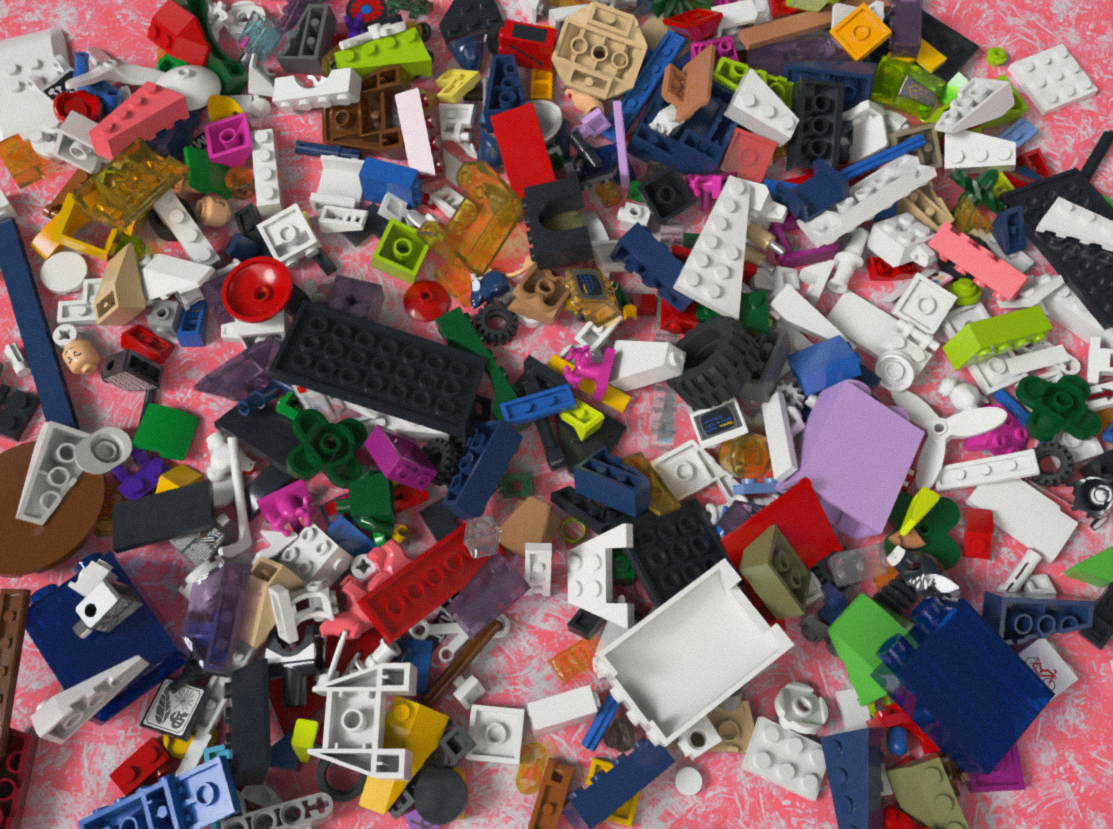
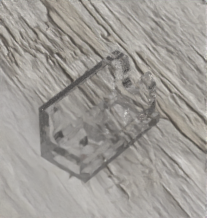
M882 542L834 554L827 561L837 588L885 575V568H889Z

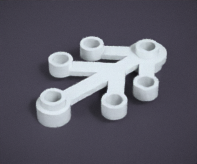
M468 594L463 600L465 609L474 611L483 621L473 622L449 598V607L443 608L440 605L438 608L440 611L450 614L458 623L429 624L425 619H422L409 629L412 638L417 640H425L429 635L458 634L448 646L441 648L439 651L441 662L448 664L454 660L455 653L473 633H477L490 617L495 618L502 624V629L492 639L504 638L510 631V621L502 613L492 614L479 603L477 596ZM468 599L476 601L472 607L468 606L466 602ZM418 627L425 628V632L422 635L416 634ZM444 651L452 653L449 659L442 658ZM479 653L472 662L478 661L481 653Z

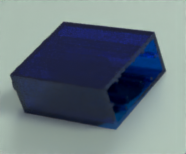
M111 551L105 555L101 552L93 553L82 559L74 568L76 575L59 587L57 584H49L35 591L30 597L25 628L64 690L137 655L150 663L88 720L100 726L161 683L164 676L169 677L183 667L190 657L128 565ZM101 559L113 567L111 572L118 577L116 581L129 584L144 604L110 632L93 630L83 639L74 632L73 626L81 620L75 609L85 597L70 588L68 584L71 581L76 583L81 570L88 566L91 561L97 562Z
M932 595L925 598L912 610L910 618L916 624L904 637L901 633L894 634L878 648L876 656L882 662L870 676L960 771L989 775L1054 697L1055 693L964 597L938 600Z

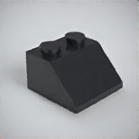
M674 164L636 186L659 226L696 203Z

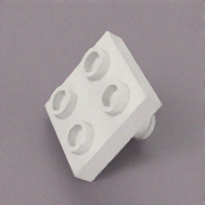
M1044 274L1038 277L1029 275L1027 277L1030 280L1013 302L1008 299L1004 302L999 299L996 300L1000 308L1040 305L1045 315H1047L1049 312L1042 299L1065 282L1061 275Z

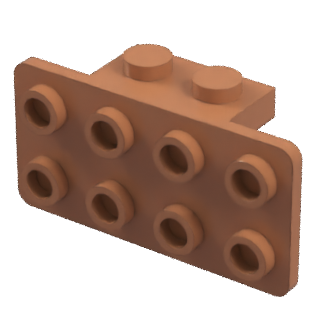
M712 43L689 61L682 71L672 63L665 67L661 96H663L666 102L671 103L677 108L675 120L678 123L683 122L685 119H690L695 111L700 107H705L711 99L716 46Z

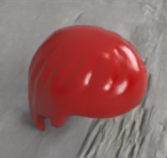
M78 90L71 93L61 92L53 101V111L61 124L64 123L71 110L97 123L102 115V104L96 94L91 95L86 90Z

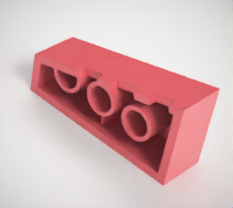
M147 81L89 132L95 154L115 162L139 148L138 144L140 142L151 141L156 138L155 134L162 129L169 130L173 128L174 122L179 119L184 121L190 118L186 98L182 94Z
M946 221L928 243L930 247L937 251L936 257L945 263L948 260L956 264L954 266L955 270L964 276L967 273L975 277L974 283L983 289L989 286L995 290L992 295L1002 302L1006 299L1013 302L1030 280L1026 275L998 258L983 246L977 244L964 233L956 230Z

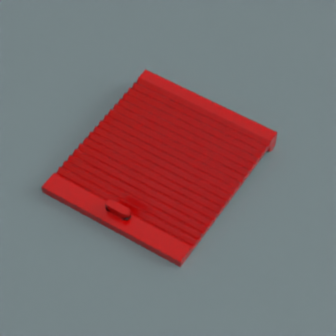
M807 477L802 478L799 483L787 490L786 493L778 496V499H774V502H770V505H766V508H762L761 511H758L757 514H754L745 523H741V526H737V529H734L733 532L726 534L720 539L757 608L764 604V602L754 592L747 579L741 575L739 564L742 560L744 549L768 527L774 524L777 525L808 570L834 550L836 552L843 550L811 486L812 482Z

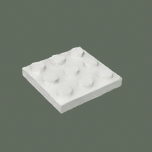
M1063 43L1014 62L1008 68V71L1042 116L1089 98L1098 91L1097 87Z

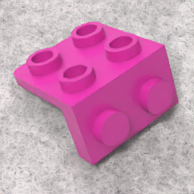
M1002 404L981 406L980 408H1001L1007 412V419L1001 426L992 431L966 438L963 447L968 452L989 450L994 456L1023 451L1029 434L1026 428L1020 424L1019 420Z

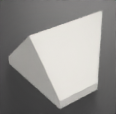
M254 53L251 55L249 65L248 93L273 97L275 79L272 77L276 73L271 74L267 70L265 62L256 65L258 55Z

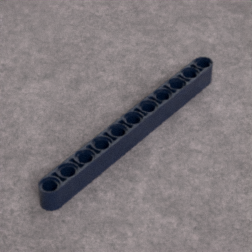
M13 217L0 220V267L46 422L53 421L80 430L19 227Z

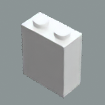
M590 685L528 703L527 713L534 738L594 720L601 705L597 692H592Z

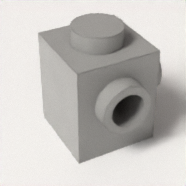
M155 299L153 309L148 314V325L159 337H177L182 307L178 301Z

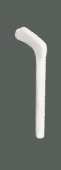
M237 437L227 438L239 537L237 542L218 549V554L223 559H229L240 554L252 544Z

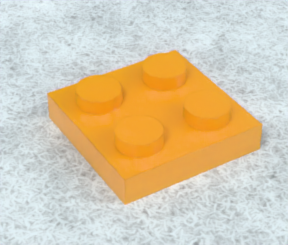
M863 2L833 27L829 34L854 61H861L892 35V31Z

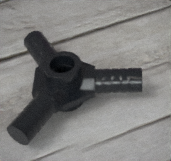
M190 639L188 641L190 657L185 663L182 674L170 683L167 688L172 694H175L189 681L203 680L210 675L228 678L231 674V668L213 665L205 655L201 654L199 643L196 639Z

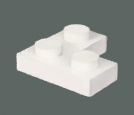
M102 278L83 280L82 300L58 301L57 323L59 326L64 324L72 326L97 324L93 302Z

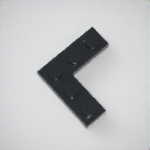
M570 485L551 493L550 501L598 535L611 530L612 522L631 517V515H627L612 507L606 506L602 508L586 496L576 493L575 489ZM650 501V506L641 513L655 510L656 504Z

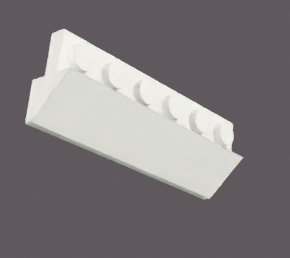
M905 154L850 187V197L806 223L800 219L797 220V225L816 248L824 244H833L840 236L854 231L859 224L873 219L878 212L892 207L893 203L897 200L908 197L913 190L927 185L929 180L937 176L935 167L920 165L918 156Z

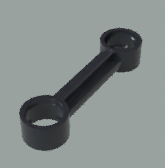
M535 378L521 383L524 396L541 392ZM548 416L534 420L551 472L566 468L564 454L557 443Z

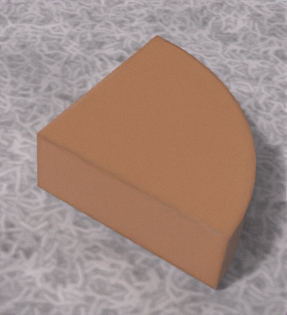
M914 528L905 536H902L899 530L888 538L895 546L899 545L906 550H916L926 545Z

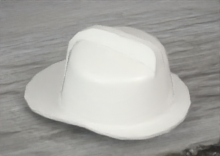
M104 427L84 438L76 445L74 459L77 465L85 472L103 474L115 468L130 456L132 442L128 434L123 430L115 427Z

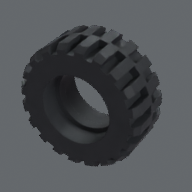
M729 316L708 318L706 322L697 324L693 330L690 329L676 343V347L686 353L682 375L667 379L666 382L692 408L711 409L712 406H720L725 400L729 401L733 398L736 392H740L744 388L743 385L752 378V373L756 371L758 367L757 362L760 358L758 343L734 318Z

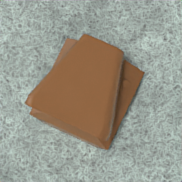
M534 263L514 289L512 294L516 297L507 309L552 326L562 312L566 299L570 297L574 288L567 278L563 276L555 277L552 275L550 268L539 271L537 264Z
M531 496L525 501L518 499L508 518L495 531V534L498 535L496 541L503 549L525 559V543H551L562 521L551 513V507L548 504Z

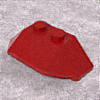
M167 0L152 17L147 38L172 57L192 65L206 67L211 47L209 42H206L205 34L198 18L176 1Z

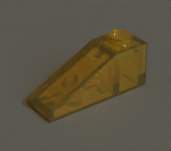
M641 451L622 458L624 465L627 467L633 466L650 479V506L647 509L660 517L681 508V504Z

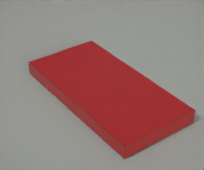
M533 102L490 116L516 203L525 197V187L556 181Z

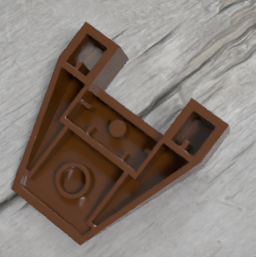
M400 64L380 68L362 78L359 102L350 103L349 105H334L329 108L322 107L323 143L331 146L339 144L343 145L344 148L360 149L362 153L391 160L407 158L401 126L393 128L392 99H394L396 94L411 90V75Z

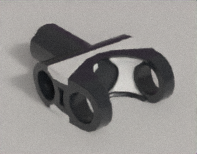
M307 625L302 641L295 650H291L289 644L279 637L278 630L273 629L270 631L267 639L265 658H268L269 679H283L284 708L306 707L308 676L321 675L325 669L324 638H321L319 633V625Z

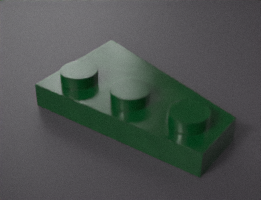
M767 291L741 293L739 319L737 321L747 332L749 330L761 331V334L770 336ZM696 301V318L698 323H704L706 319L722 316Z

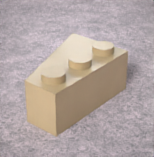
M929 180L927 185L913 190L908 197L897 200L896 215L907 212L936 234L945 221L952 225L954 218L942 198H938L933 190L934 185Z

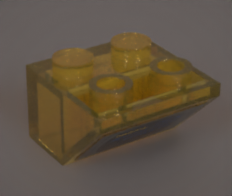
M566 268L563 270L566 277L564 284L572 295L570 302L576 310H581L587 322L591 321L599 328L622 315L610 280L599 268Z

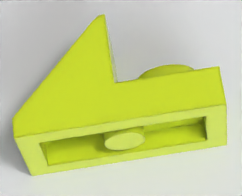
M576 398L577 408L561 412L559 415L562 420L575 428L580 440L583 441L601 427L605 417L601 412Z

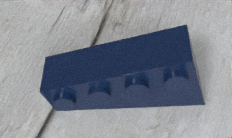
M514 54L493 55L483 111L487 133H494L490 116L525 105Z
M206 106L190 110V118L184 121L179 119L174 122L173 128L169 130L164 128L155 134L156 138L151 141L141 142L151 163L153 158L177 164L181 162L184 157L183 148L191 146L194 131L199 127L202 111L206 109Z
M637 222L618 240L610 255L613 261L616 262L619 259L625 264L624 269L630 274L636 272L641 276L644 285L648 288L655 287L658 289V296L681 314L695 301L673 289L684 266V262L675 258L664 243L659 242L652 236L651 231L646 226H642Z
M504 420L475 421L473 429L476 432L474 437H470L467 441L466 447L469 448L467 455L460 458L458 463L460 472L452 478L442 503L463 520L478 521L484 514L485 506L490 497L496 492L497 484L501 477L507 472L510 460L519 450V444L523 436Z
M985 591L981 630L983 632L980 635V642L993 648L1001 649L1009 644L1015 643L1018 645L1026 643L1030 639H1043L1056 633L1064 634L1092 627L1095 601L1076 595Z
M864 728L820 737L838 829H883V807H881V792H884L883 781H881V764H883L881 738H883V728Z
M643 736L632 745L634 749L632 753L626 756L623 752L611 762L614 767L607 773L603 769L590 779L593 784L584 790L580 786L568 796L571 801L564 808L562 814L573 829H593L598 824H601L619 807L634 797L637 792L641 791L668 769L675 760L665 747L660 744L655 747L649 739L647 740Z

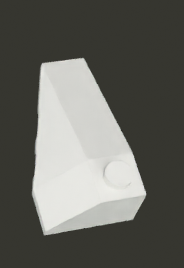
M974 77L957 92L958 98L951 101V108L943 113L934 128L935 131L953 134L1001 117L1015 105L1011 82Z

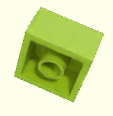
M391 218L373 254L371 267L413 285L431 247L433 236Z

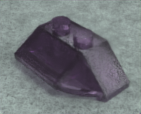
M272 334L264 341L250 346L205 375L193 386L194 390L208 396L234 402L249 397L251 392L265 387L273 379L268 377V370L283 340Z
M223 561L192 584L182 638L203 670L223 673L231 672L240 641L249 596L252 565Z

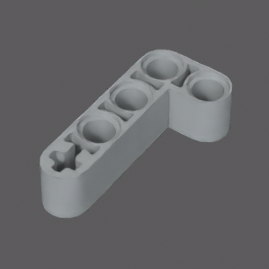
M236 790L241 811L221 820L220 823L222 829H233L236 826H242L244 829H258V824L262 819L270 818L273 820V824L269 829H307L330 821L334 814V804L328 794L321 792L248 812L242 793ZM319 803H323L325 806V812L319 814V811L316 810ZM306 806L309 808L310 818H307L304 808ZM292 810L301 812V816L296 822H288L286 820L287 814Z

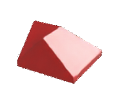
M696 8L663 19V24L687 40L697 42L714 36L723 18V13Z

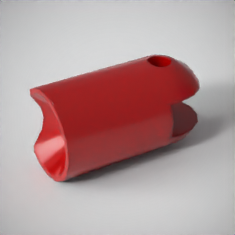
M407 485L394 490L396 513H401L430 500L427 491Z

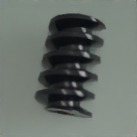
M897 574L895 579H891L888 585H884L881 591H877L872 598L900 616L903 614L901 607L907 610L910 608L908 601L911 603L918 601L913 587H908L900 574Z

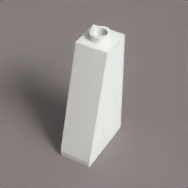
M615 341L614 349L616 352L608 384L616 389L627 392L682 375L686 353L668 342Z

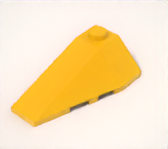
M395 695L385 720L383 749H407L412 751L413 778L430 754L438 747L450 717ZM368 776L359 806L385 815L404 791L409 781H383Z

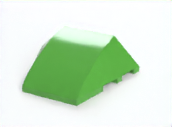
M860 593L827 629L837 655L846 667L849 674L847 678L856 690L859 697L857 700L861 707L895 690L901 683L900 667L902 659L918 643V639L927 637L929 632L863 593Z

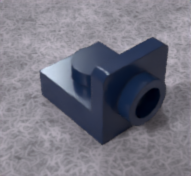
M827 581L820 587L825 597L823 599L825 605L817 611V614L830 626L849 604L845 595Z

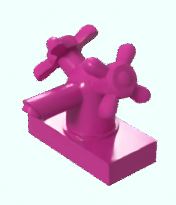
M711 172L708 176L702 177L699 174H694L695 179L692 178L691 174L686 175L688 181L687 188L690 193L694 192L696 197L701 196V212L705 213L710 208V193H712V199H718L728 176L737 177L738 172H726L717 175Z
M585 345L582 348H569L570 355L566 356V361L569 362L575 358L576 363L572 372L570 367L566 365L564 367L565 373L561 376L566 378L575 391L579 389L577 383L582 381L581 377L595 381L592 399L601 401L607 389L616 350L607 347L601 363L591 361L592 354L588 351L591 349L589 345Z
M298 480L256 500L267 524L271 523L272 531L281 532L285 537L291 535L284 527L287 523H290L293 531L299 535L304 529L299 517H304L305 526L309 527L311 526L310 518L316 512L310 505V503H313V500L303 480Z

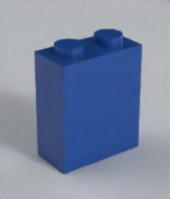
M370 157L365 158L359 173L364 200L381 204L385 194L389 192L407 202V210H416L417 206L422 204L424 193L421 192L422 180L419 179L417 169Z
M840 335L792 353L787 357L792 376L806 396L831 387L845 379L862 375L859 367L862 364L859 353L857 351L854 352L850 342H845Z

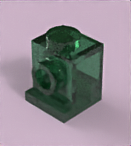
M533 471L504 474L498 483L499 494H503V499L535 496ZM514 481L521 483L519 490L513 488Z

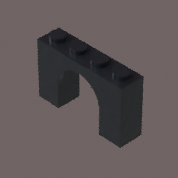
M578 176L525 187V197L521 198L524 212H528V214H524L526 227L530 228L529 231H526L529 245L533 244V247L529 248L531 261H536L539 271L594 259L587 225L564 231H551L544 228L545 223L551 217L584 208Z

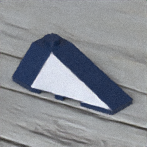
M862 61L787 62L784 67V78L793 83L801 78L845 83L843 112H846L863 101L871 100L877 63Z

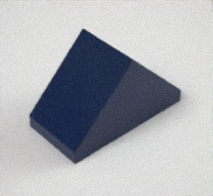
M1022 205L999 212L989 227V231L1004 255H1010L1027 248Z
M234 232L224 252L243 262L254 258L261 246Z
M294 729L271 746V764L269 769L300 771L301 761L291 744Z

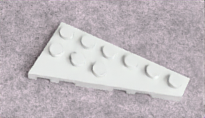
M730 175L673 289L722 316H729L738 320L751 186Z

